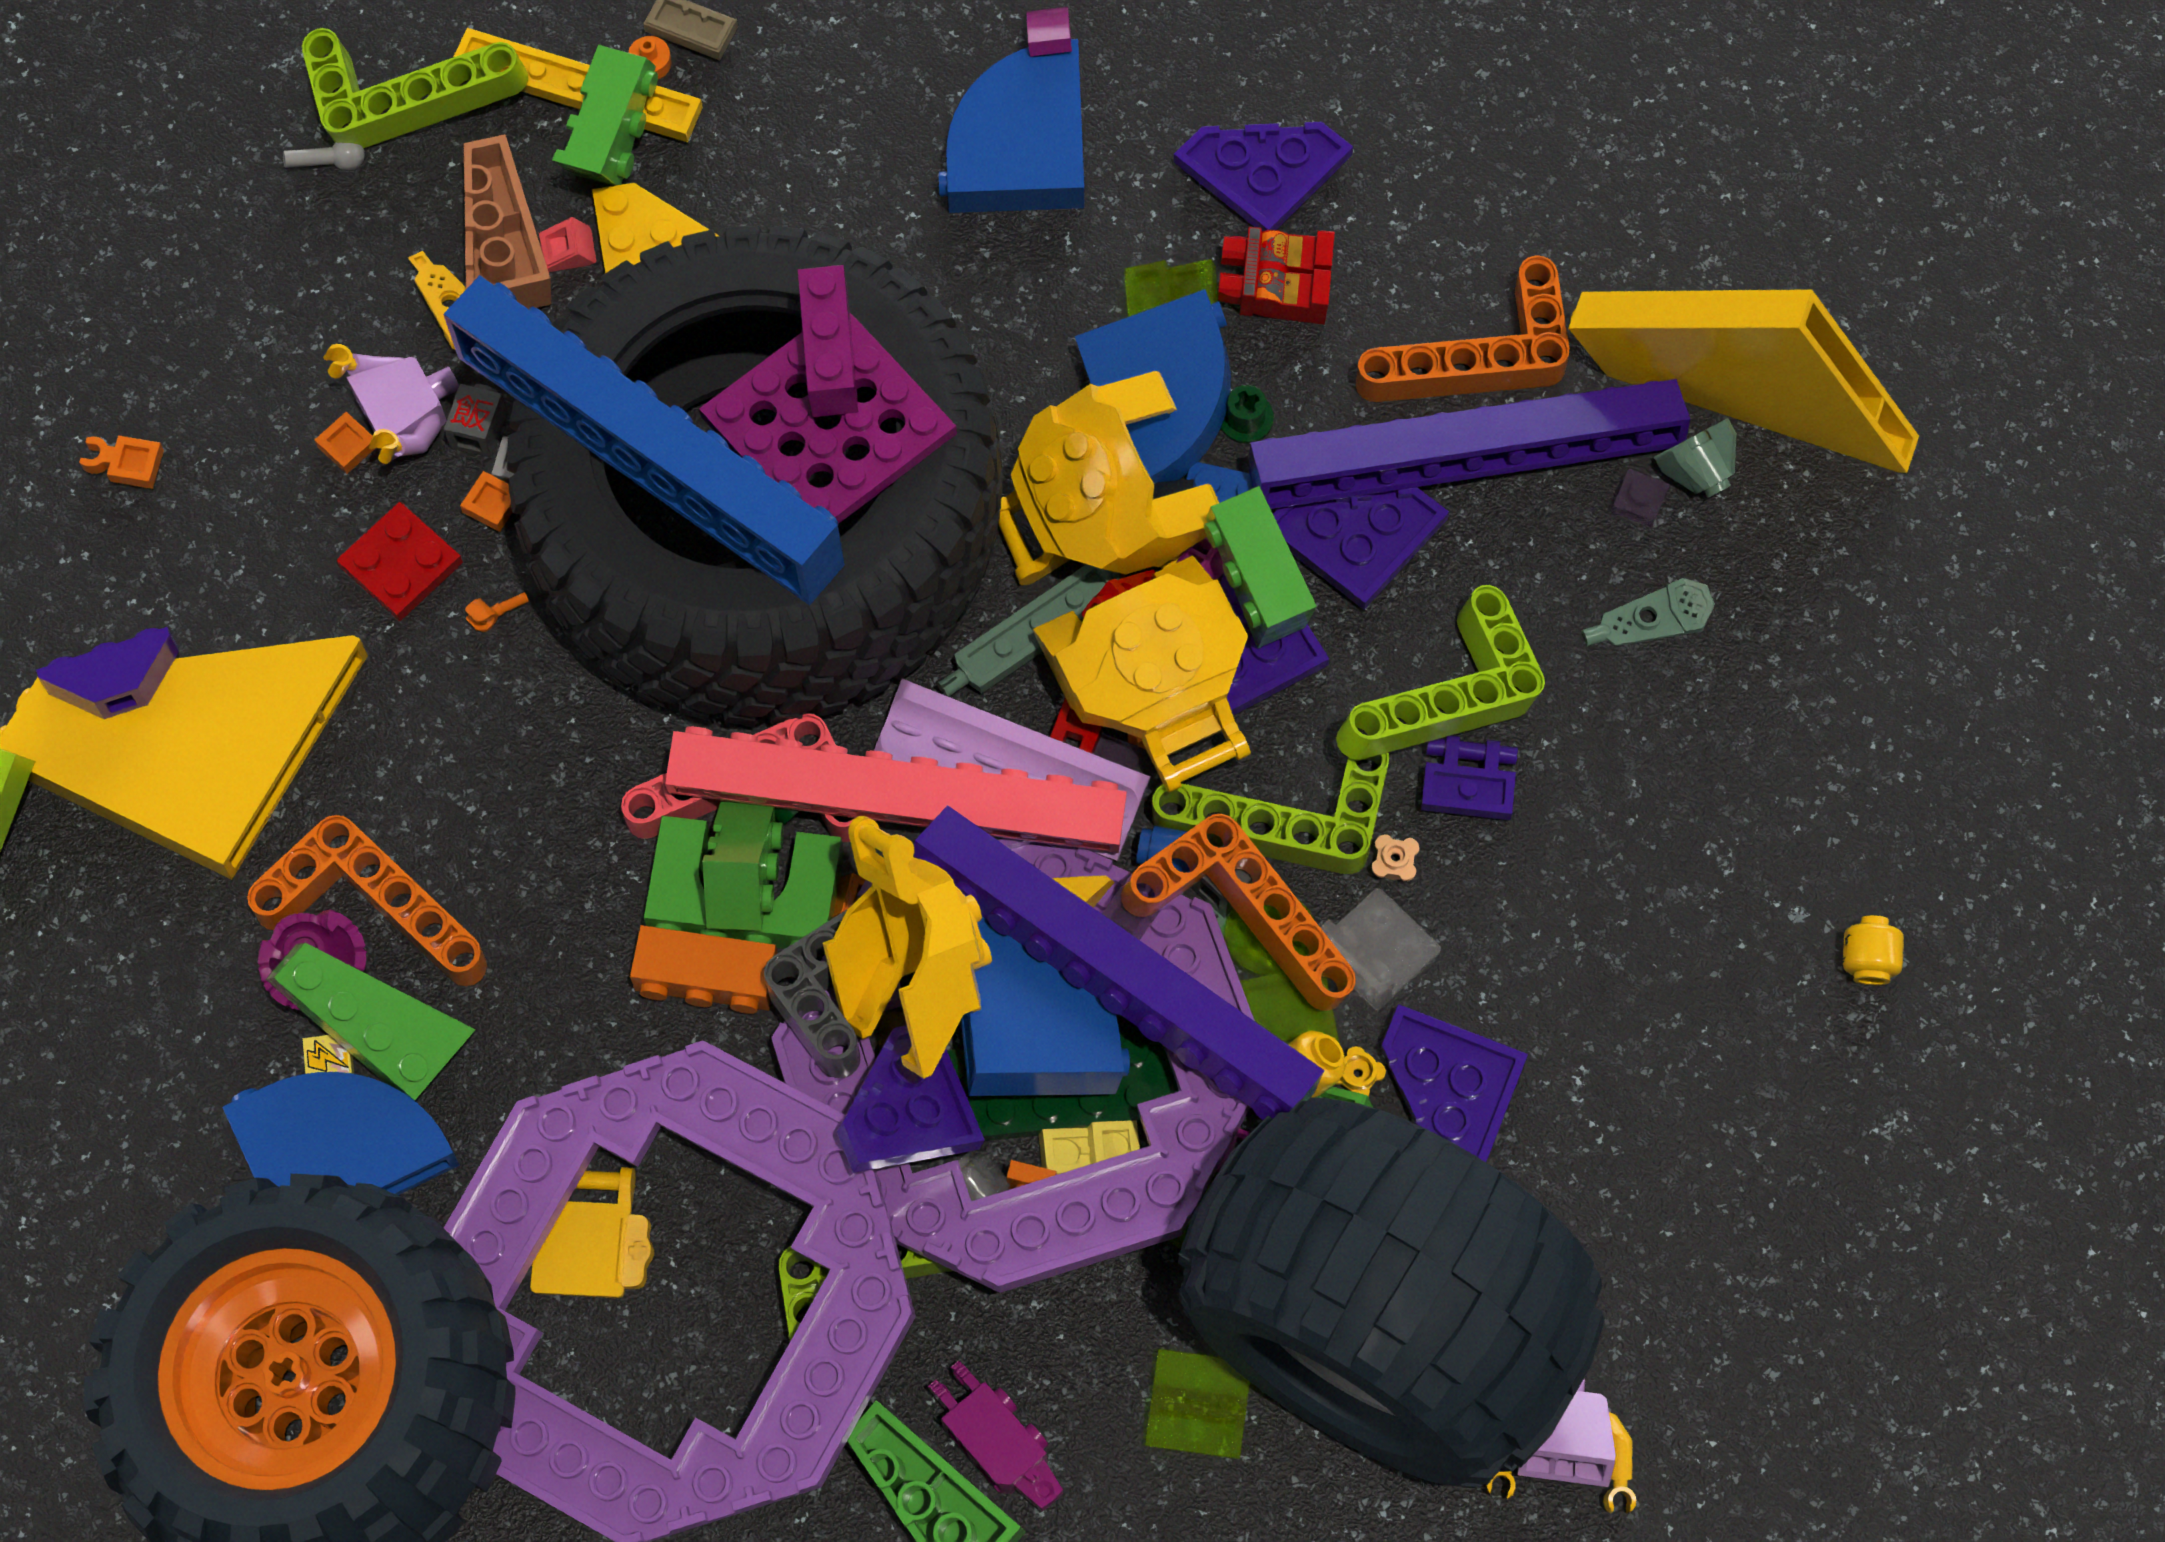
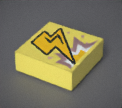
M330 1035L302 1038L305 1074L315 1072L354 1074L353 1055Z

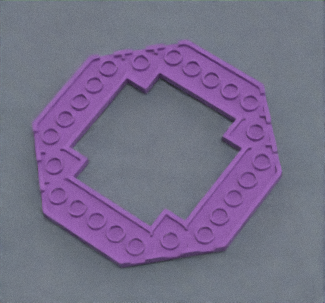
M1009 838L998 840L1051 878L1103 875L1110 877L1115 883L1095 905L1094 908L1254 1020L1210 903L1196 897L1192 900L1179 895L1154 914L1147 917H1137L1130 914L1121 902L1122 888L1132 873L1113 865V860L1084 848L1077 849L1069 846ZM868 880L864 882L858 892V899L871 887L872 883ZM1144 883L1137 884V889L1143 896L1148 898L1155 897V893L1149 885ZM826 955L823 956L821 961H827ZM900 982L884 1012L902 1006L898 989L901 988ZM832 986L825 992L839 1009L834 987ZM810 1011L802 1018L805 1020H815L822 1015V1012ZM786 1020L784 1023L780 1022L771 1038L784 1082L846 1115L876 1060L869 1037L862 1039L856 1035L860 1050V1065L852 1075L846 1078L830 1077L823 1072ZM836 1045L828 1050L827 1053L839 1055L844 1053L848 1047ZM1163 1045L1179 1091L1137 1104V1111L1149 1143L1148 1147L974 1201L970 1199L958 1160L913 1174L909 1163L877 1168L895 1241L911 1251L1001 1293L1180 1237L1185 1231L1251 1107L1236 1096H1230L1221 1091L1212 1079L1199 1070L1184 1065L1174 1052Z
M703 1040L685 1046L686 1049L663 1057L656 1055L623 1066V1070L602 1077L595 1075L562 1086V1090L541 1097L534 1095L517 1101L444 1226V1229L475 1259L492 1284L493 1301L497 1310L506 1316L513 1346L514 1361L506 1362L507 1380L515 1385L516 1388L512 1428L501 1427V1431H498L493 1452L501 1457L502 1462L496 1474L614 1542L655 1541L821 1488L916 1317L877 1170L872 1169L853 1173L837 1134L846 1115ZM661 1126L812 1206L813 1208L793 1242L791 1249L830 1270L736 1440L695 1417L672 1460L519 1375L543 1332L505 1312L597 1149L601 1147L638 1167Z

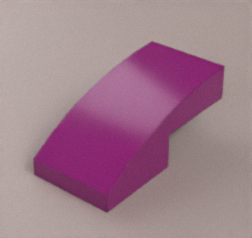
M1068 6L1027 11L1030 57L1072 52Z

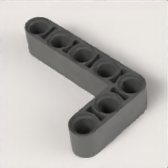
M847 910L774 955L764 968V977L772 1003L822 1071L834 1078H846L858 1069L860 1065V1050L854 1029L825 992L833 986L827 961L816 960V958L820 954L825 953L823 942L833 939ZM785 977L797 978L793 984L788 986L777 984ZM810 1011L822 1012V1015L815 1020H805L802 1018ZM836 1045L848 1047L844 1053L839 1055L827 1053L828 1050Z

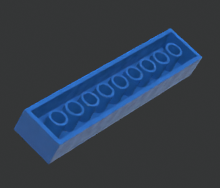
M479 275L443 314L460 360L808 605L812 604L845 566L838 521L827 509L819 505L813 508L802 500L800 493L791 484L784 480L776 482L765 474V470L755 459L748 455L740 457L729 449V445L719 434L712 430L704 432L693 424L692 418L683 409L676 405L668 407L658 400L656 393L646 383L640 380H636L635 383L622 375L621 369L610 358L604 355L600 356V358L596 357L587 350L584 342L574 333L566 331L563 334L553 327L549 318L541 310L533 306L528 309L517 302L515 295L505 285L499 282L493 285Z

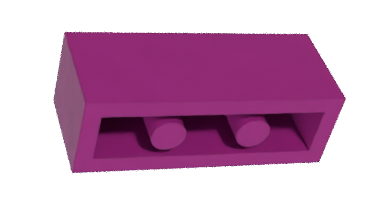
M844 265L798 269L807 388L813 417L858 413L849 296Z

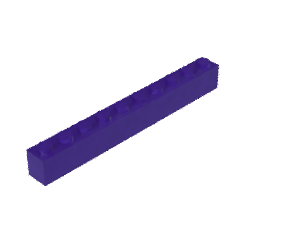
M1677 379L1649 381L1645 384L1618 388L1609 387L1603 390L1578 394L1568 393L1558 397L1522 400L1518 403L1491 407L1481 406L1471 410L1451 413L1441 412L1431 416L1395 419L1390 422L1364 426L1354 425L1344 429L1324 432L1314 431L1297 436L1267 438L1262 441L1250 442L1249 474L1253 488L1260 486L1270 509L1670 449L1687 439L1690 416Z
M947 805L915 840L913 857L939 866L951 876L955 886L965 896H974L980 906L982 917L988 920L994 930L1015 939L1026 947V950L1032 957L1039 961H1045L1060 971L1070 984L1088 991L1099 999L1108 1011L1126 1018L1137 1026L1146 1038L1159 1042L1174 1052L1184 1065L1205 1074L1215 1082L1221 1091L1230 1096H1236L1250 1106L1262 1120L1267 1116L1273 1119L1279 1112L1289 1113L1300 1100L1308 1101L1315 1093L1325 1070Z

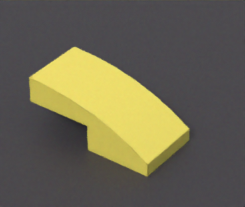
M1137 1120L1091 1122L1087 1128L1042 1129L1039 1133L1042 1168L1055 1170L1057 1175L1140 1149Z

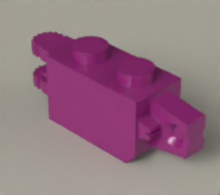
M958 1360L950 1368L956 1380L970 1392L964 1400L958 1404L946 1386L937 1380L928 1386L933 1396L948 1412L941 1418L944 1431L997 1493L1012 1494L1017 1490L1043 1512L1063 1494L1062 1487L1047 1465V1453L1044 1451V1448L1048 1446L1047 1441L1034 1425L1029 1423L1024 1427L1013 1415L1017 1410L1016 1405L1000 1387L993 1391L986 1382L980 1384L964 1364Z

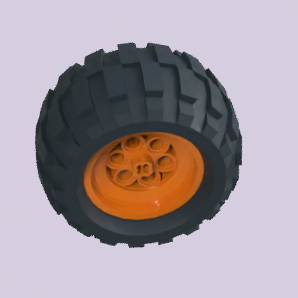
M291 1174L290 1185H280V1187L268 1178L250 1179L224 1187L226 1196L220 1198V1205L210 1210L200 1204L191 1203L167 1220L164 1225L168 1228L165 1231L169 1237L151 1255L138 1248L117 1277L128 1284L115 1310L100 1308L89 1341L95 1350L102 1353L100 1369H94L93 1376H84L85 1413L89 1421L101 1427L99 1432L102 1441L91 1444L109 1489L121 1494L125 1502L121 1505L127 1518L149 1542H447L466 1522L459 1516L458 1511L476 1487L487 1493L502 1460L500 1456L493 1452V1448L501 1427L512 1428L516 1397L515 1385L507 1380L506 1362L514 1361V1351L506 1316L497 1310L493 1301L492 1284L475 1259L439 1223L413 1207L403 1197L373 1184L356 1183L355 1186L348 1185L339 1176ZM305 1335L300 1341L291 1343L293 1340ZM347 1345L348 1354L346 1359L339 1365L331 1366L330 1356L333 1350L338 1346ZM287 1370L296 1374L292 1382L282 1379ZM344 1393L346 1402L343 1409L335 1415H329L328 1404L335 1395ZM256 1396H261L262 1405L259 1412L255 1414ZM296 1419H301L302 1430L299 1436L294 1440L286 1441L285 1431L289 1423Z

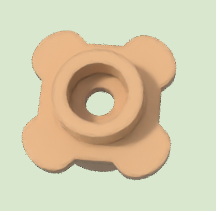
M1386 834L1379 836L1375 841V848L1378 850L1377 860L1372 863V872L1379 878L1401 879L1402 881L1412 880L1416 875V868L1413 864L1414 856L1418 854L1420 849L1418 842L1413 838H1407L1402 841L1392 839ZM1396 854L1400 857V859L1398 861H1393L1391 859V856Z

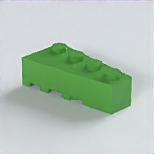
M307 943L296 944L265 979L384 1083L405 1093L413 1100L417 1099L476 1030Z
M877 1400L859 1419L847 1441L916 1542H1018L1026 1533L1019 1524Z

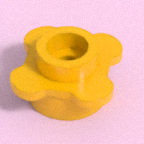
M1358 1046L1351 1047L1347 1050L1344 1057V1074L1336 1085H1343L1352 1092L1369 1097L1370 1088L1374 1083L1384 1079L1386 1074L1385 1066L1381 1062H1376L1363 1048ZM1361 1070L1363 1075L1356 1077L1354 1071Z

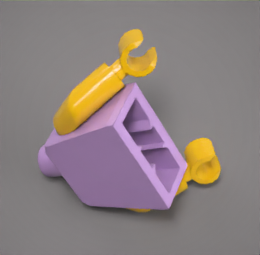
M1584 1379L1552 1435L1521 1468L1517 1466L1518 1475L1609 1487L1610 1480L1612 1479L1613 1488L1604 1495V1507L1607 1512L1613 1513V1497L1617 1492H1620L1626 1497V1513H1629L1635 1508L1637 1501L1634 1492L1627 1487V1480L1632 1479V1438L1617 1415L1609 1412L1606 1397L1602 1394L1585 1392ZM1512 1471L1498 1472L1487 1485L1488 1492L1491 1495L1492 1483L1496 1478L1505 1477L1511 1484L1507 1499L1513 1496L1516 1489Z

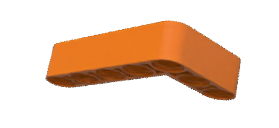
M1535 255L1524 260L1519 268L1515 298L1521 335L1369 349L1361 355L1358 361L1356 377L1358 394L1371 402H1383L1556 385L1565 374L1570 347L1558 271L1555 264L1544 256ZM1532 279L1539 280L1545 285L1534 286L1528 281ZM1534 318H1545L1551 323L1539 324ZM1550 356L1557 362L1546 363L1539 357ZM1508 360L1512 362L1514 366L1503 367L1499 365L1496 361ZM1459 363L1468 365L1471 369L1467 371H1460L1456 369L1453 365ZM1419 367L1425 369L1428 373L1417 375L1410 369ZM1377 371L1383 373L1385 377L1375 379L1368 376L1367 373Z
M1214 814L1207 817L1140 865L1122 888L1121 902L1124 908L1134 916L1147 917L1157 912L1208 875L1311 1006L1321 1011H1330L1336 1008L1354 989L1356 978L1350 964L1238 823L1230 816ZM1207 834L1219 836L1224 843V847L1218 848L1213 846L1207 839ZM1172 858H1178L1186 862L1190 872L1183 873L1178 871L1172 863ZM1235 869H1241L1250 874L1252 883L1247 884L1238 879ZM1144 883L1149 885L1153 889L1155 897L1148 898L1143 896L1138 891L1137 884ZM1264 905L1275 907L1281 915V920L1270 918L1264 910ZM1292 941H1299L1306 945L1309 950V956H1303L1296 952ZM1321 977L1332 979L1338 987V992L1328 991L1323 986Z
M332 815L320 821L254 882L249 889L247 896L248 905L263 927L274 930L276 924L281 919L294 913H303L338 879L343 877L452 982L460 986L474 985L486 973V958L476 939L352 821L344 816ZM337 836H349L348 841L342 847H329L330 842ZM372 864L380 866L378 872L372 877H360L361 871L366 866ZM307 866L316 867L310 877L296 879L297 873L302 868ZM400 894L411 895L409 902L404 906H390L396 896ZM270 898H282L280 905L274 910H262L263 905ZM429 924H442V929L435 936H422V931ZM462 953H472L474 955L473 960L466 966L457 967L453 965L455 958Z

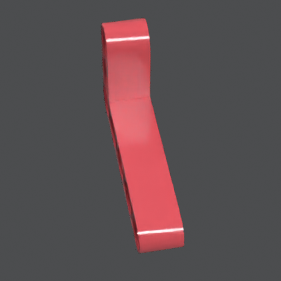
M810 713L803 714L802 719H788L754 734V736L758 737L757 742L775 744L776 739L779 738L799 741L804 735L811 734L819 737V740L810 746L803 745L802 748L820 750L821 745H836L825 722L819 716ZM665 773L627 791L622 798L621 808L629 831L638 838L648 839L659 835L662 816L696 819L717 810L720 801L724 800L695 796L684 801L674 798L676 794L669 793L665 786L667 774ZM648 806L655 809L652 815L644 819L633 816L640 807ZM820 813L831 836L842 837V842H850L848 828L852 820L839 822L834 818L835 815Z

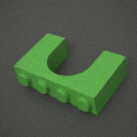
M662 816L644 914L646 926L774 944L777 948L785 949L833 919L844 857L842 837L796 832L787 884L782 893L774 900L773 911L764 913L762 931L714 929L706 927L705 895L703 889L702 860L704 855H708V841L711 837L707 821Z

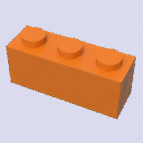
M640 925L630 978L634 990L639 991L641 996L648 999L661 1001L666 1000L667 996L685 998V1002L698 1007H710L713 1002L730 1005L732 1010L740 1013L754 1014L757 1013V1009L770 1011L771 999L764 977V968L767 962L778 952L774 944Z

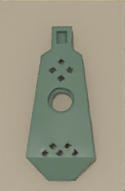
M1681 578L1660 590L1604 613L1600 625L1581 631L1587 646L1606 640L1614 646H1621L1702 632L1715 603L1706 584ZM1644 610H1650L1655 614L1656 620L1646 623L1641 620L1639 614Z

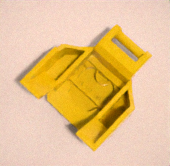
M1153 371L1103 386L1089 384L1058 406L1050 405L1033 416L1018 447L1019 456L1011 473L1015 490L1008 496L1001 498L998 523L1017 566L1015 575L1020 585H1029L1040 580L1069 560L1125 575L1152 566L1160 567L1207 537L1204 530V524L1207 523V514L1211 506L1219 503L1212 485L1204 484L1153 499L1154 483L1144 467L1126 427L1127 424L1165 413L1171 414L1177 410L1160 372ZM1022 508L1044 551L1042 556L1034 561L1013 515Z
M1193 555L1153 573V580L1127 590L1087 610L1083 622H1081L1074 611H1070L1033 628V633L1071 710L1075 711L1082 723L1113 728L1142 738L1153 765L1169 793L1182 787V781L1234 757L1240 760L1251 755L1249 745L1235 722L1227 700V695L1248 635L1239 617H1236L1218 579L1213 580ZM1222 731L1226 742L1174 766L1170 763L1169 755Z
M858 816L850 823L848 834L858 875L871 882L872 885L847 909L833 939L823 942L840 1012L854 1029L855 1034L862 1039L872 1035L901 978L915 972L909 985L898 989L912 1044L908 1054L901 1056L903 1066L924 1079L933 1074L963 1015L971 1011L981 1010V998L975 972L992 962L990 949L981 937L977 924L982 919L981 909L974 896H965L955 886L953 879L945 870L928 861L914 858V845L909 839L898 834L890 835L881 830L878 824L871 818ZM876 849L883 852V857L876 853Z

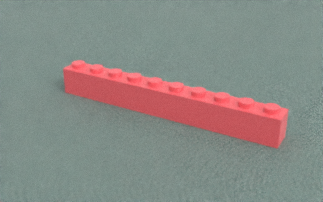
M694 726L686 727L685 732L673 731L665 786L668 792L672 794L852 818L866 816L874 821L928 827L948 805L994 837L1119 853L1127 791L1118 790L1119 785L1116 783L1092 781L1091 786L1073 784L1072 778L1062 775H1047L1046 780L1028 778L1027 772L1017 769H1001V774L983 772L982 766L972 763H956V768L937 766V760L927 757H911L910 762L892 760L893 755L890 753L873 750L866 751L865 756L847 754L848 749L845 747L828 744L821 745L820 750L802 748V742L792 739L779 738L776 739L775 744L757 742V736L739 732L731 733L730 738L712 736V730Z

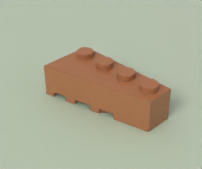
M506 135L464 143L466 289L480 275L493 285L496 282L505 285L515 295L517 302L528 309L532 306L537 308L550 305L551 278Z

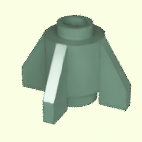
M1729 418L1658 454L1654 458L1662 473L1695 494L1704 491L1709 498L1731 486L1728 477L1735 474L1736 432Z

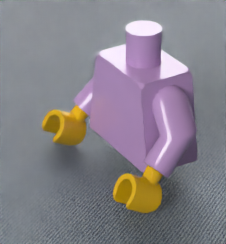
M342 344L331 345L323 357L326 361H335L327 370L328 374L332 378L337 379L342 377L347 370L348 374L351 375L347 379L353 395L374 432L368 448L371 450L375 448L381 449L378 460L383 464H388L400 456L426 452L440 432L441 427L447 421L439 399L456 392L459 387L450 367L447 366L426 377L415 357L404 359L401 357L352 354L350 349Z

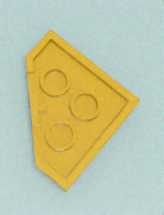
M636 183L592 189L605 273L625 260L633 265L639 263L641 252L669 241L672 247L681 245L683 236L709 230Z

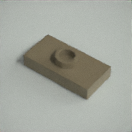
M656 0L643 24L644 30L647 33L717 60H721L738 28L737 19L687 0Z

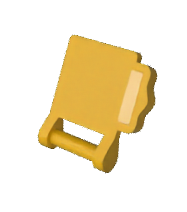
M621 1167L620 1172H584L575 1189L619 1191L618 1203L573 1201L566 1203L532 1263L530 1288L533 1293L621 1298L624 1296L625 1289H640L644 1287L647 1280V1268L655 1253L650 1240L651 1223L649 1219L643 1215L631 1214L636 1181L635 1168Z

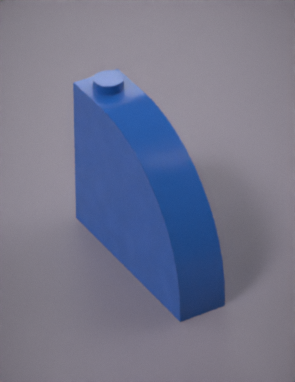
M1071 39L1072 52L1030 57L1029 47L1010 54L981 74L967 90L954 113L949 128L946 154L947 171H939L940 197H948L949 213L1085 208L1078 39Z
M1206 289L1075 336L1090 383L1093 385L1103 386L1153 371L1160 372L1177 410L1171 414L1165 413L1126 425L1140 459L1154 484L1157 482L1177 481L1186 475L1189 469L1199 462L1210 448L1221 428L1227 411L1228 396L1231 391V371L1227 349L1220 328L1228 325L1219 301L1211 304Z
M982 917L981 921L977 922L981 937L990 949L992 962L975 972L981 998V1010L971 1011L964 1014L961 1018L969 1096L1116 1094L1122 1077L1128 1076L1130 1068L1129 1051L1127 1048H1121L1116 1014L1108 1011L1099 999L1085 989L1070 984L1064 975L1050 964L1032 957L1026 950V947L1015 939L994 930L988 920Z
M343 1072L301 1074L282 1079L259 1090L256 1088L244 1090L236 1094L232 1098L231 1103L222 1107L254 1178H268L278 1187L280 1185H290L291 1174L339 1176L348 1185L355 1186L356 1183L373 1184L391 1193L400 1195L460 1166L439 1126L417 1102L389 1084L358 1074Z

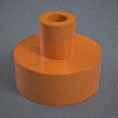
M644 36L637 39L630 46L628 53L645 57L656 66L655 72L658 73V79L664 77L669 72L672 60L669 47L664 40L655 36Z

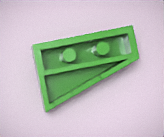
M598 45L580 89V93L584 95L579 115L570 114L566 124L567 129L573 130L565 151L556 149L552 161L573 175L612 186L622 185L623 178L627 179L633 169L634 154H631L635 137L640 138L644 131L646 114L643 113L647 96L652 97L657 86L658 73L655 72L656 66L645 57Z
M1260 486L1211 506L1206 517L1207 523L1204 524V530L1211 546L1219 550L1224 563L1223 570L1225 576L1236 593L1257 648L1305 628L1317 606Z
M720 801L713 824V831H716L715 837H710L708 841V849H713L712 855H704L702 860L706 927L762 931L764 913L773 911L774 885H769V880L777 881L779 855L774 853V849L782 850L784 826L782 822L775 821V807Z

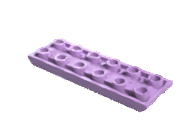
M901 679L888 717L874 751L890 753L893 755L892 760L910 762L911 757H927L937 760V766L956 768V763H972L982 766L983 772L1001 774V769H1017L1027 772L1028 778L1046 780L1047 775H1062L1072 778L1073 784L1091 786L1092 781L1116 783L1119 785L1118 790L1127 791L1119 853L1088 849L1116 861L1120 857L1151 778L1148 775L905 679Z

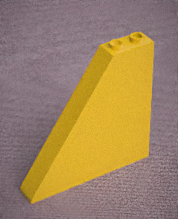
M1813 290L1611 291L1581 293L1576 309L1571 315L1568 329L1608 377L1632 385L1645 384L1649 381L1677 379L1684 402L1898 473L1908 472L1919 435Z
M351 635L176 658L148 705L107 719H102L49 695L37 677L32 687L25 689L20 695L16 705V712L9 723L0 728V748L35 761L28 781L232 880L368 655L361 639Z

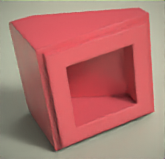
M571 217L539 233L541 250L548 272L585 267L596 263L592 230L588 225L576 218Z

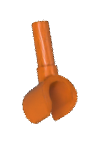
M523 592L501 603H496L492 607H489L481 598L475 599L465 608V612L468 614L466 620L476 630L486 632L494 626L499 616L528 603V597Z

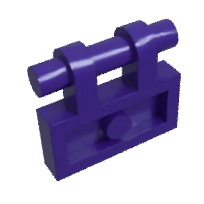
M1453 735L1447 736L1446 739L1439 738L1428 741L1426 755L1444 757V763L1426 762L1421 810L1511 820L1516 772L1498 770L1499 763L1516 765L1518 747L1502 746L1500 741L1489 739L1486 740V744L1460 741V736ZM1458 759L1484 761V768L1458 766Z

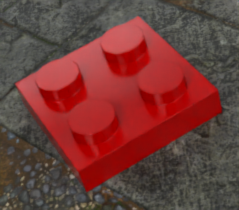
M398 502L336 560L339 567L399 622L463 563L461 555L401 502Z

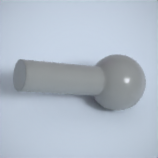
M335 142L332 147L283 151L285 168L334 164L340 170L352 171L361 166L365 158L363 147L354 143Z

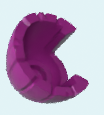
M331 909L322 911L318 915L294 913L286 916L276 924L270 940H261L258 950V972L266 991H269V995L284 1006L290 1005L291 1009L297 1010L300 1009L265 980L296 944L307 943L360 971H364L366 965V951L363 949L365 943L358 927L353 925L350 919Z

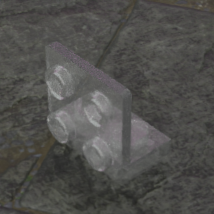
M1380 888L1372 891L1337 925L1328 919L1320 927L1352 967L1356 978L1354 989L1377 1011L1432 962L1441 951V946Z

